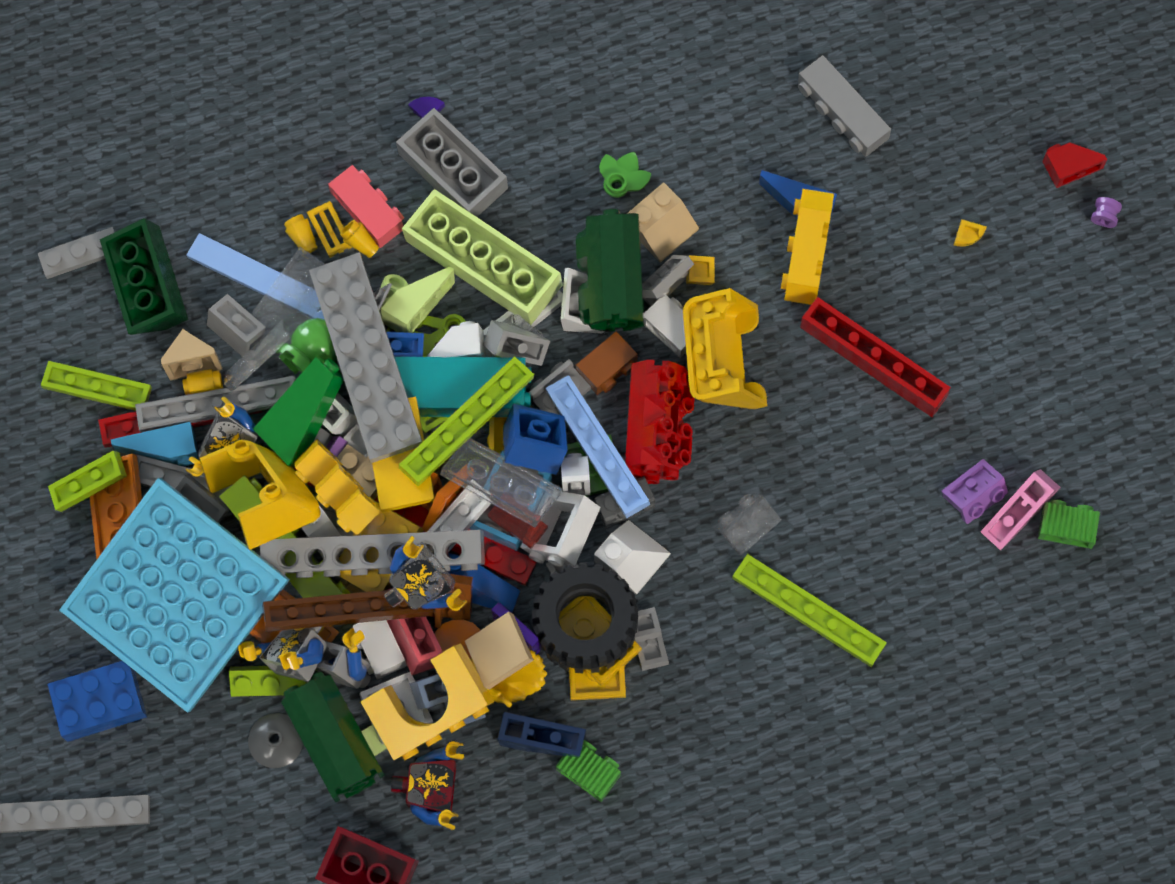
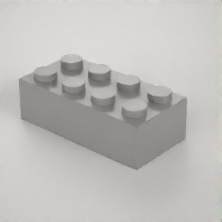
M435 108L396 141L398 154L435 190L476 217L508 189L507 176Z

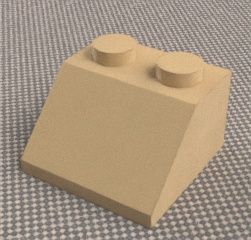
M664 182L628 212L639 214L640 241L659 262H662L699 230L682 200Z

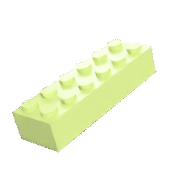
M435 189L402 228L406 242L443 267H452L455 275L530 325L533 324L563 286L559 271Z

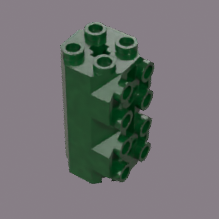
M607 209L603 211V215L587 216L586 228L576 236L577 266L582 273L588 275V280L578 288L580 320L583 324L589 325L593 330L615 332V328L623 327V331L644 327L639 214H619L617 209Z
M318 672L312 675L308 683L301 687L298 685L292 686L283 692L285 698L281 702L335 802L341 801L339 795H345L347 799L371 787L376 783L374 778L377 774L380 779L384 776L380 765L331 675L325 676L323 672Z

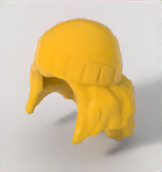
M529 649L533 658L532 662L491 689H487L493 700L497 703H504L510 708L512 702L524 701L528 695L541 690V687L545 685L544 677L547 675V672L543 670L545 668L543 658ZM471 657L470 660H471L472 664H473L474 667H475V664H474V662H473V660H472V657Z

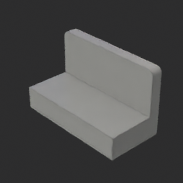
M228 294L208 309L207 326L243 358H246L249 355L250 345L265 333L266 327Z

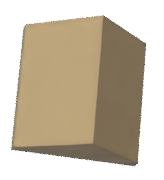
M182 329L161 358V364L170 381L185 378L187 373L207 369H213V371L222 370L221 362L214 348Z

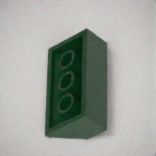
M143 218L99 239L128 334L135 335L163 331L189 320L159 225Z

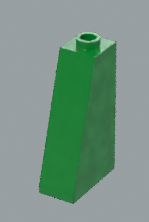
M315 357L253 428L287 466L295 467L294 462L313 444L344 381L343 376L338 372L340 367L329 358L325 360Z

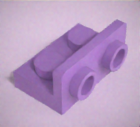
M984 459L942 490L943 497L961 513L962 519L966 524L979 518L985 510L1001 501L1008 493L1004 477Z

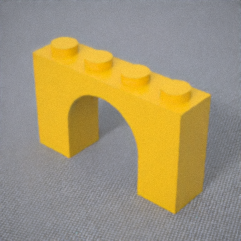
M461 643L431 659L448 693L447 709L437 722L423 723L412 718L405 710L392 685L382 688L361 701L362 706L393 760L403 757L405 761L419 753L417 747L426 743L429 747L442 739L440 735L442 732L449 729L453 733L465 726L466 724L463 720L471 715L474 719H477L489 712L487 706L492 704L494 700L487 688H484L478 672Z

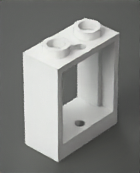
M546 489L521 548L530 553L528 556L530 559L538 563H544L546 560L558 567H563V564L575 566L601 507L585 495ZM561 511L570 512L571 515L557 546H547L546 544Z

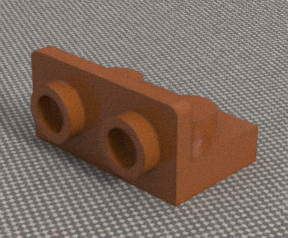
M440 573L438 585L436 583L432 585L431 595L439 594L443 589L444 582H446L451 588V591L448 593H453L456 589H460L462 593L458 598L463 601L467 600V603L458 611H454L449 607L433 609V614L430 617H435V628H441L443 617L470 621L473 577Z

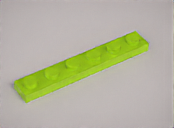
M514 356L399 464V469L417 486L422 484L534 378V374Z
M748 554L732 576V579L870 667L873 666L887 644L878 636Z

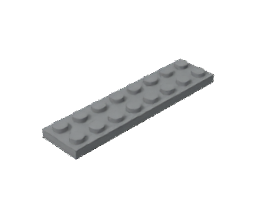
M360 252L309 270L371 463L417 448L423 441Z

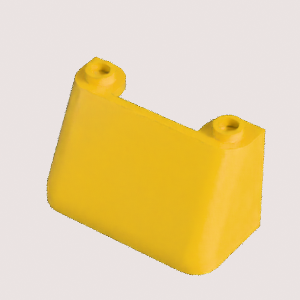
M731 288L690 298L683 307V320L691 395L705 403L747 409L766 407L767 396L765 388L756 382L745 383L741 340L742 334L753 331L759 323L758 305Z

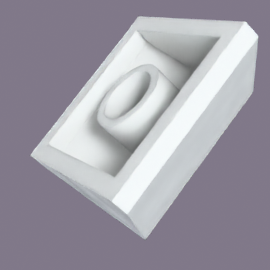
M566 268L564 274L561 309L563 331L604 333V331L591 329L589 325L583 324L580 320L578 288L588 280V275L571 268Z

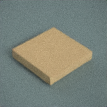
M507 612L465 640L483 686L487 689H491L533 661L515 616L510 612Z

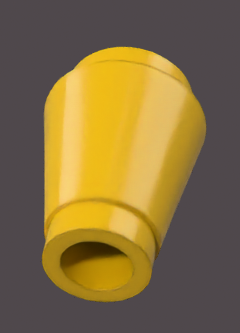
M303 214L297 215L285 222V232L304 255L318 249L309 220L305 219Z
M352 220L340 233L344 238L343 242L368 258L372 257L379 249V246L361 222L358 223L356 220Z

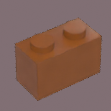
M616 331L576 364V371L591 386L596 395L602 391L607 393L616 385V379L622 374L627 376L631 373L632 363L637 362V353Z

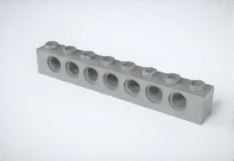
M465 530L274 539L260 545V556L285 576L286 573H296V578L313 577V572H324V577L340 576V571L350 570L351 575H368V570L378 569L379 574H392L390 565L394 557V550L404 545L413 536L415 538L413 543L416 546L423 544L424 546L431 545L433 547L434 555L427 561L436 570L435 572L450 571V566H461L462 571L478 570V565L485 564L484 531ZM457 543L461 546L462 553L458 558L452 559L448 554V550L451 545ZM375 547L379 552V557L375 562L370 563L366 558V553L370 548ZM347 548L351 552V560L346 564H342L339 560V554L343 549ZM316 550H321L324 554V560L319 565H315L312 562V554ZM293 551L296 554V562L292 566H287L284 560L285 555ZM420 552L416 558H408L404 563L408 565L413 561L424 559Z

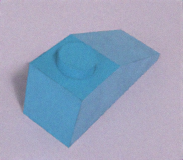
M191 422L111 439V444L115 451L124 454L140 455L171 464H178L182 467L193 464L189 461V458L192 456L199 459L195 431Z

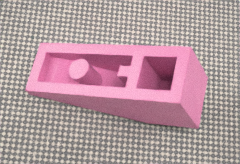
M1041 469L1035 471L982 529L981 533L999 550H1002L1061 487Z

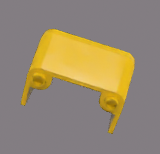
M238 440L229 446L199 458L208 489L211 493L233 485L244 475L249 478L261 472L268 482V485L259 493L261 504L238 514L249 550L316 521L321 515L318 501L305 483L295 474L294 468L287 466L272 450L252 441Z

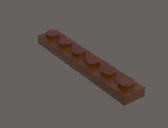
M397 589L265 601L262 605L266 632L432 616L433 609H423L420 606L413 608ZM413 590V592L408 595L417 594L419 591ZM394 592L401 601L392 607L387 602L386 597Z

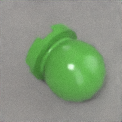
M321 318L309 319L297 326L291 336V344L288 345L282 342L275 349V352L281 354L279 356L280 360L294 374L298 371L302 373L315 357L325 360L329 358L335 363L338 361L325 319Z

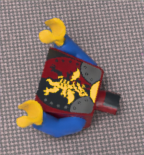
M451 741L447 746L434 749L417 758L416 762L409 766L408 777L392 776L391 792L407 793V806L410 807L413 815L427 825L444 826L451 830L455 829L454 825L449 824L453 816H459L452 812L457 764L455 760L451 759L462 760L464 758V754L456 753L457 748L463 746V743Z

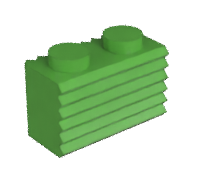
M1051 500L1044 504L1038 539L1089 549L1093 548L1097 536L1099 511H1093L1094 508L1088 505L1066 506L1067 503L1061 500Z
M584 740L581 756H563L556 765V770L602 802L621 776V771L618 770L619 764L608 756L602 759L595 753L597 749Z

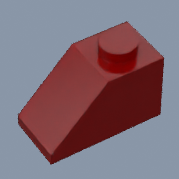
M1069 142L1062 146L1061 144H1056L1047 149L1042 162L1055 187L1059 188L1103 169L1107 158L1104 154Z

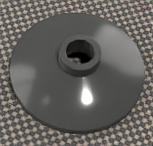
M280 713L268 714L260 718L251 728L248 737V746L253 758L261 765L269 768H281L289 765L299 756L303 747V742L290 717ZM277 734L279 735V741L275 744L270 743V737Z

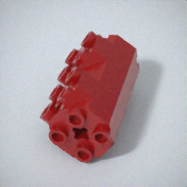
M644 360L632 363L625 464L634 478L644 476L648 484H659L660 479L678 480L679 470L691 462L693 430L690 424L684 423L682 418L694 410L695 398L690 393L687 369L685 366L671 361H662V366L654 365L655 360Z

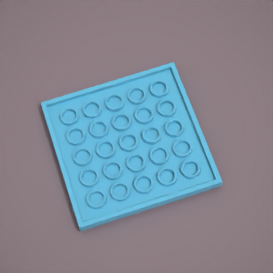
M158 478L60 608V611L188 713L191 712L237 651L238 646L246 639L263 616V602L274 601L290 579L252 549L249 550L247 545L162 478Z

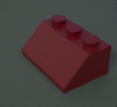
M338 826L315 879L326 884H410L419 860Z

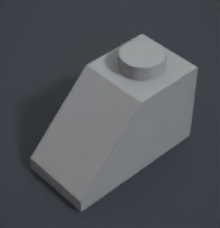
M491 320L483 345L495 356L526 358L527 363L542 366L550 340L515 325Z

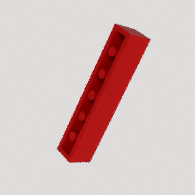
M819 297L815 299L803 315L801 329L930 417L935 415L948 397L950 386Z

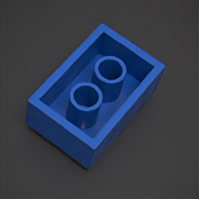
M123 661L48 683L60 734L67 742L147 718L135 670Z

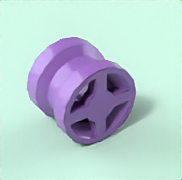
M1097 198L1095 202L1097 209L1096 212H1093L1091 221L1094 224L1107 228L1116 227L1118 222L1116 216L1121 211V203L1112 198Z

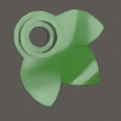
M635 152L628 153L617 161L606 154L600 162L599 169L604 178V190L611 197L619 198L628 191H639L650 181L651 173L639 170L638 158ZM619 182L622 186L619 189H614L612 184Z

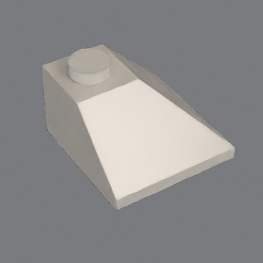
M628 520L612 532L594 553V562L604 565V570L607 572L610 569L617 572L618 578L620 580L625 579L629 584V590L637 595L671 553Z

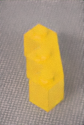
M802 189L801 199H795L793 215H798L795 237L789 236L787 252H792L789 273H783L781 289L786 290L785 301L812 305L817 298L833 205V193Z
M318 439L294 462L297 469L295 474L304 483L307 484L310 481L315 486L316 493L318 494L316 499L324 507L328 508L331 506L336 511L337 518H339L336 522L347 533L352 531L358 535L380 513L378 504L363 492L364 488L342 467L343 464Z

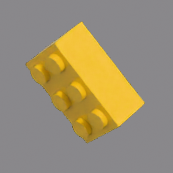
M380 510V513L358 535L422 533L424 530L394 511L382 513ZM375 547L370 548L366 553V558L370 563L375 562L379 557V552ZM347 548L343 550L339 557L342 564H346L351 560V552ZM378 569L368 570V575H351V570L340 571L341 578L365 592L390 589L392 579L396 576V574H379Z

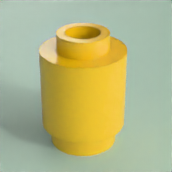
M213 369L187 373V379L182 380L185 395L223 389L220 370L213 371Z

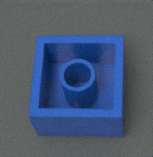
M513 404L503 426L505 463L557 475L568 451L565 416Z

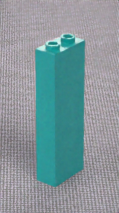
M395 357L408 398L415 396L417 398L420 417H450L513 358ZM516 357L527 367L526 358ZM525 386L493 417H508L513 404L531 408V392H526Z

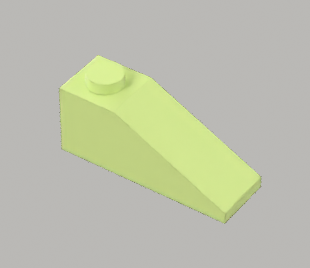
M447 267L396 290L391 297H387L380 308L383 323L396 332L413 333L455 283L454 269Z

